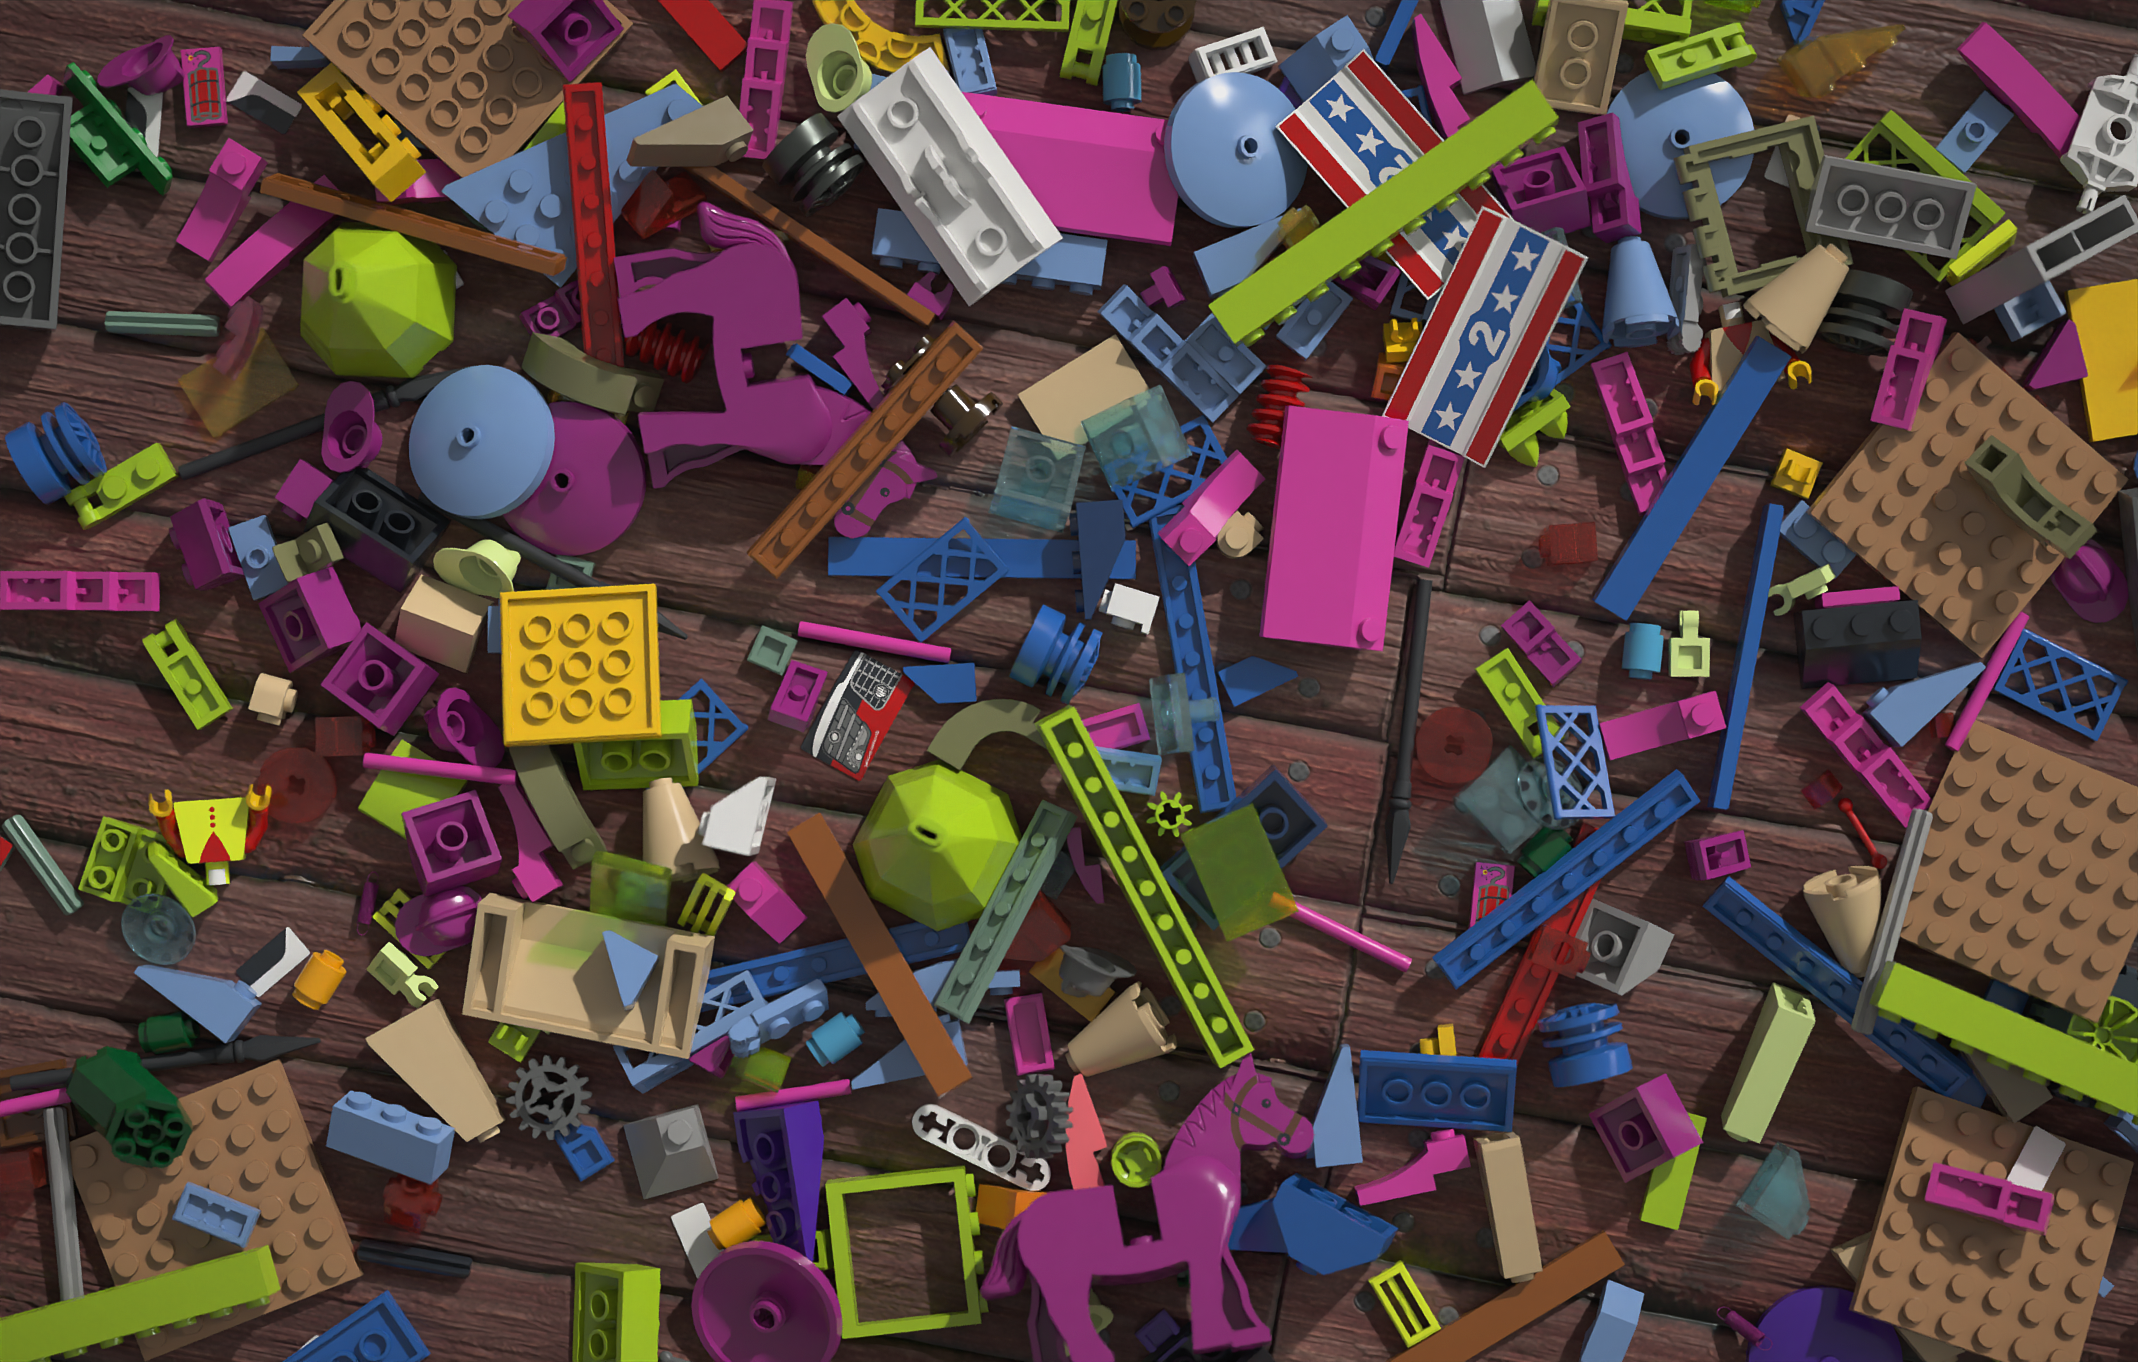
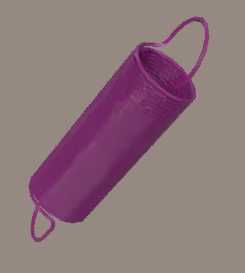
M367 879V882H364L357 923L368 924L369 929V924L372 923V916L375 910L379 885L368 882Z
M1731 1310L1726 1318L1723 1319L1724 1323L1756 1347L1761 1344V1341H1758L1760 1338L1763 1340L1768 1338L1735 1311Z

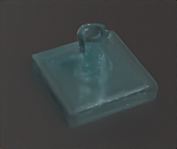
M1185 673L1149 679L1158 755L1194 751L1191 724L1219 720L1220 711L1216 697L1188 701Z

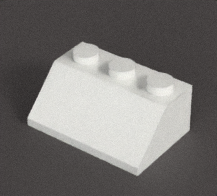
M759 777L713 805L711 812H704L699 828V835L705 836L703 845L748 856L758 854L776 778Z

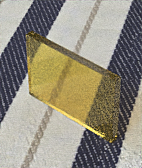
M263 327L256 329L251 335L178 379V382L213 438L221 436L230 428L300 386Z

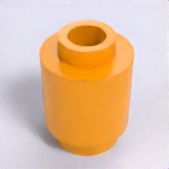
M324 950L322 954L313 952L294 983L296 988L292 993L293 997L305 1006L319 1010L322 1004L329 1002L347 973L346 969L342 966L344 960L328 950Z
M750 1197L744 1202L742 1200L737 1201L709 1220L712 1228L707 1233L717 1249L722 1250L724 1247L728 1248L735 1244L747 1242L761 1232V1227L766 1224V1218L755 1201Z

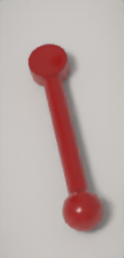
M1842 798L1838 802L1839 810L1846 813L1872 856L1871 865L1876 869H1883L1887 865V858L1876 850L1852 810V801L1848 798Z

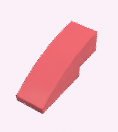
M1081 1072L1078 1074L1074 1073L1067 1107H1073V1112L1069 1114L1068 1119L1073 1123V1128H1066V1134L1069 1137V1142L1066 1143V1154L1073 1189L1105 1186L1094 1152L1106 1148L1107 1142L1084 1076Z

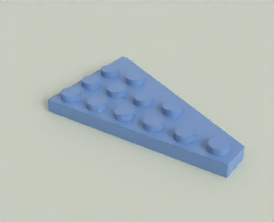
M677 84L668 86L604 115L613 223L658 168L630 167L626 160L633 139L703 107ZM566 132L447 184L442 189L446 196L493 234L564 254L567 257L565 270L554 276L544 274L560 288L577 268Z

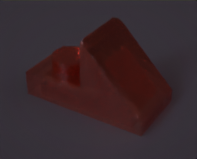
M651 170L623 206L621 215L639 236L645 239L696 212L699 203L707 202V196L686 171L664 182L654 170Z

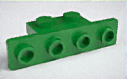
M74 62L67 65L63 82L84 106V108L71 115L69 145L107 188L138 168L160 195L163 196L169 192L173 176L168 163L162 157H156L147 147V142L142 133L136 128H131L122 118L119 107L111 99L106 100L97 89L95 80L87 71H81Z

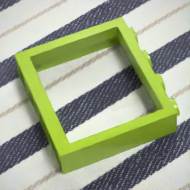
M965 1165L827 1180L825 1186L837 1296L842 1313V1339L981 1324L982 1313L989 1311L987 1300L980 1296L978 1274H984L982 1250L975 1251L973 1236L980 1235L978 1212H970L969 1197H976L973 1173L966 1174ZM954 1182L968 1311L859 1323L845 1194Z

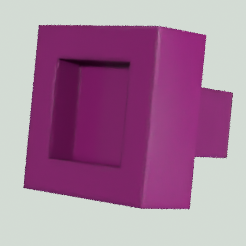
M1166 266L1150 273L1155 284L1140 293L1147 307H1154L1165 301L1168 308H1176L1188 301L1171 268Z
M931 271L917 283L915 282L907 295L935 313L936 318L941 321L949 309L954 287L951 283H948L942 292H937L934 295L931 285L937 275Z

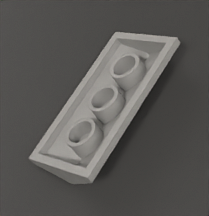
M1439 0L1455 66L1462 77L1460 85L1463 95L1534 78L1536 66L1519 0Z
M1824 155L1811 187L1805 231L1957 259L1977 185L1976 183Z

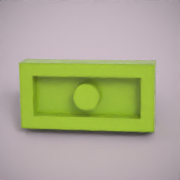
M1555 389L1541 401L1527 402L1512 413L1497 444L1520 463L1537 467L1539 446L1535 432L1540 430L1547 436L1563 439L1568 425L1566 410L1571 406L1564 395Z

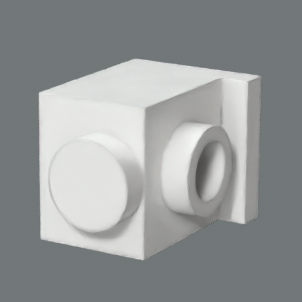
M1115 583L1113 591L1105 589L1099 612L1113 616L1111 623L1123 628L1133 630L1135 624L1142 625L1140 633L1148 635L1159 597Z

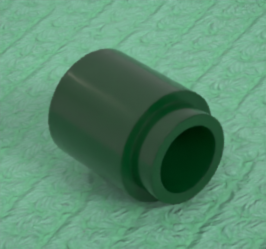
M1557 824L1552 829L1544 825L1520 851L1522 856L1517 860V863L1533 878H1536L1572 850L1569 844L1573 839Z
M183 1010L148 1017L146 1022L139 1024L138 1036L145 1053L153 1052L155 1055L193 1047L196 1038L200 1036V1027L195 1019Z

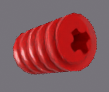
M658 319L645 327L636 336L625 337L626 355L633 357L640 351V361L644 364L654 357V368L660 371L668 364L667 371L671 377H675L682 370L681 380L686 384L691 382L699 372L710 347V343H708L703 349H700V336L698 335L689 343L685 342L686 330L683 328L675 336L671 335V322H668L661 330L658 329Z
M1268 365L1266 366V373L1274 379L1263 380L1261 387L1269 394H1259L1256 397V401L1264 409H1254L1251 412L1252 417L1260 423L1248 424L1246 429L1255 437L1251 438L1252 440L1266 446L1281 449L1285 406L1305 407L1306 403L1297 397V393H1309L1310 388L1301 381L1302 378L1313 377L1289 367Z

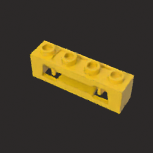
M330 63L297 93L370 181L392 202L426 173L416 160L422 154L407 137L400 141L397 138L402 133L400 128L387 114L383 118L378 115L383 110L382 107L367 93L362 96L359 93L361 89ZM356 112L387 149L378 142L368 151L336 113L346 121Z

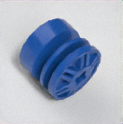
M65 402L55 407L56 417L50 412H45L41 415L44 434L33 423L27 422L5 436L7 448L20 474L35 495L44 504L48 505L71 493L72 487L68 476L69 473L80 484L85 485L90 482L89 472L95 477H100L107 472V466L94 433L77 412Z
M1043 605L1021 648L1009 677L1032 688L1042 674L1050 677L1046 688V695L1051 697L1058 682L1063 683L1067 686L1060 702L1069 705L1071 699L1083 689L1099 656L1100 638L1103 633L1094 629L1087 644L1079 641L1085 624L1080 622L1068 636L1062 633L1066 615Z
M1592 1002L1558 1010L1555 1014L1537 1022L1540 1032L1558 1031V1034L1542 1040L1543 1046L1546 1048L1562 1047V1054L1547 1061L1554 1087L1594 1082L1633 1069L1627 1043L1608 1042L1607 1036L1623 1029L1621 1022H1603V1020L1619 1014L1616 1003L1599 1004Z

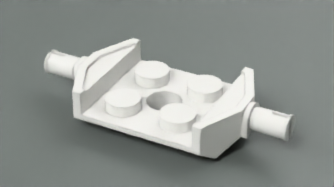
M2138 54L2132 56L2131 64L2125 76H2100L2089 82L2087 87L2091 91L2069 150L2061 156L2060 162L2083 185L2084 190L2076 207V210L2079 212L2083 210V214L2093 212L2100 193L2130 191L2137 187ZM2112 122H2119L2124 126L2126 130L2124 140H2118L2112 135L2110 130Z

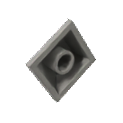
M1592 898L1561 969L1619 995H1624L1659 970L1674 934Z
M698 1104L623 1125L644 1199L719 1178Z

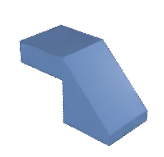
M1607 1280L1602 1289L1596 1319L1585 1333L1579 1362L1623 1361L1637 1327L1644 1293Z

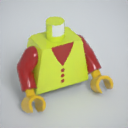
M250 784L246 797L174 802V809L172 793L170 790H165L166 801L164 802L154 801L152 793L148 795L149 810L156 816L162 836L177 856L186 858L188 864L205 863L206 885L230 884L229 861L246 859V854L256 850L268 828V805L272 788L267 786L265 795L258 796L253 792V784Z

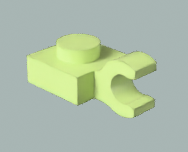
M1828 563L1789 583L1771 587L1768 597L1780 594L1784 598V605L1773 611L1775 616H1780L1790 611L1795 604L1796 597L1805 594L1807 600L1828 591L1826 583L1836 577L1830 564Z
M1679 611L1680 638H1669L1668 676L1709 677L1710 638H1698L1699 611Z
M390 942L379 951L366 969L393 995L401 991L408 1002L416 1008H419L427 999L419 990L424 991L426 995L431 997L438 988L436 982L430 977L415 975L414 972L418 967L409 960L406 954L399 951Z

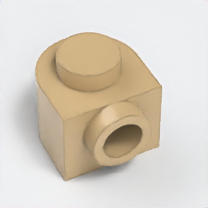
M1237 511L1228 519L1216 536L1217 547L1228 558L1239 559L1245 557L1263 541L1264 538L1259 533L1264 528L1249 512L1242 516Z
M261 673L255 684L248 709L259 712L257 720L280 726L281 719H285L286 712L292 713L298 691L292 689L293 682L290 680Z

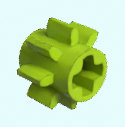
M1161 791L1160 798L1162 802L1158 805L1149 802L1147 804L1149 808L1155 810V816L1150 817L1146 822L1150 824L1157 822L1160 825L1158 829L1159 836L1163 835L1167 828L1172 829L1175 837H1179L1177 827L1181 823L1186 826H1191L1192 824L1184 818V812L1189 811L1193 807L1192 805L1181 806L1178 803L1181 798L1180 792L1175 794L1173 800H1167L1166 794ZM1169 803L1172 808H1179L1180 814L1175 816L1176 823L1173 825H1169L1167 820L1160 821L1158 814L1164 811L1163 805Z

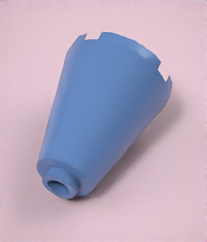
M1638 236L1621 238L1618 240V244L1611 249L1602 325L1603 341L1608 343L1609 339H1613L1614 346L1641 347L1657 344L1656 336L1667 333L1668 339L1673 338L1680 332L1679 319L1650 244L1646 241H1641V238Z

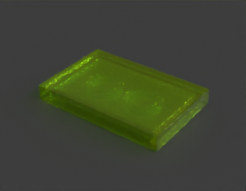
M1253 803L1181 833V837L1227 942L1299 911Z
M599 850L595 851L591 872L590 912L668 927L672 869Z

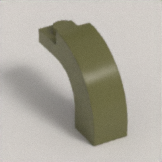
M535 332L532 333L521 366L536 381L560 394L597 408L626 414L627 410L654 412L664 379L659 374L603 362L580 351L565 338Z
M1991 435L1965 461L1964 464L1975 481L1997 506L2045 547L2050 545L2070 559L2097 531L2093 523L2062 503L2045 489L2027 469L2019 453Z
M992 699L970 705L956 713L942 726L927 751L962 770L976 745L987 736L997 732L1008 731L1021 734L1047 749L1034 724L1041 709L1025 702L1011 699Z
M553 744L509 747L517 773L540 821L559 852L563 853L572 869L574 870L607 853L605 843L586 815L569 783L561 758Z

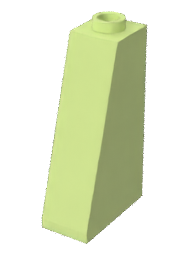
M1772 983L1721 1114L1723 1129L1732 1138L1741 1142H1748L1749 1139L1757 1143L1761 1142L1816 1021L1808 995L1780 984Z

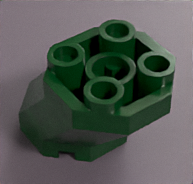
M105 1046L96 1050L97 1055L86 1059L85 1055L76 1059L66 1083V1094L81 1117L109 1142L112 1153L121 1162L147 1168H164L171 1165L174 1158L183 1154L192 1133V1121L178 1098L142 1066V1060L137 1053Z

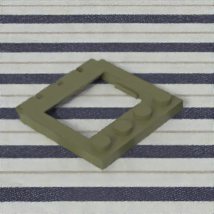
M1814 116L1690 145L1683 149L1684 155L1673 159L1680 185L1688 183L1693 185V189L1682 192L1690 222L1699 220L1703 222L1702 227L1695 228L1692 231L1700 260L1710 257L1713 260V264L1702 267L1709 293L1721 291L1722 297L1725 298L1763 288L1802 258L1793 256L1761 264L1757 269L1738 273L1709 162L1725 158L1734 159L1768 150L1767 148L1774 146L1779 147L1807 253L1819 244L1826 248L1831 243L1848 257L1844 263L1846 266L1854 264L1847 239L1805 231L1811 187L1824 156Z

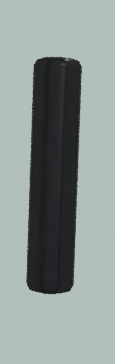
M368 1239L360 1241L357 1251V1259L360 1261L461 1279L468 1278L472 1269V1259L470 1257Z

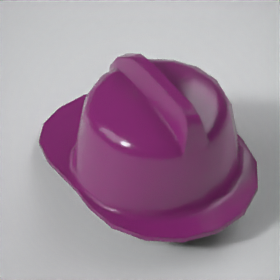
M171 35L163 36L152 43L133 48L115 57L98 74V84L104 88L128 84L141 94L152 96L156 93L165 92L181 83L185 74L180 67L178 59L171 50L174 42Z
M354 381L341 383L333 390L327 401L321 455L325 465L335 472L344 473L356 467L368 468L370 462L376 458L382 447L383 436L380 427L374 422V400L370 391L362 383Z
M2091 539L2070 559L2065 556L2063 561L2049 576L2054 586L2073 611L2082 619L2093 623L2107 622L2116 618L2125 608L2129 597L2128 585L2123 573L2105 549Z
M456 687L446 689L440 695L437 705L428 710L423 716L428 724L429 735L433 743L440 750L448 753L459 752L473 765L496 767L502 761L505 753L504 740L499 728L464 690Z
M458 886L424 897L423 894L406 902L398 912L395 922L396 937L402 947L412 954L424 957L437 955L466 945L473 941L478 903L482 898L473 889L466 886Z

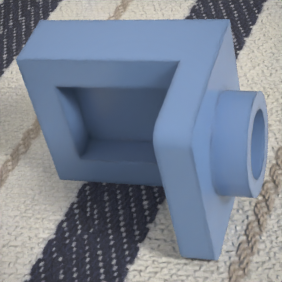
M2049 280L1994 308L2012 342L2066 313L2059 296Z

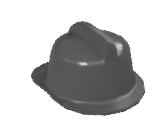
M1060 946L1064 956L1059 969V976L1063 980L1061 990L1066 994L1076 997H1086L1088 995L1100 997L1117 977H1132L1137 972L1130 962L1108 951L1089 947Z

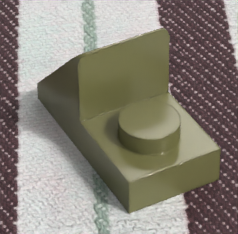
M329 523L318 525L295 540L272 547V551L287 583L298 577L326 569L344 558Z

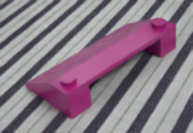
M962 92L1058 231L1171 246L1178 193L1169 177L1164 154V137L1168 120Z
M1285 406L1259 637L1360 651H1383L1409 421L1368 414Z

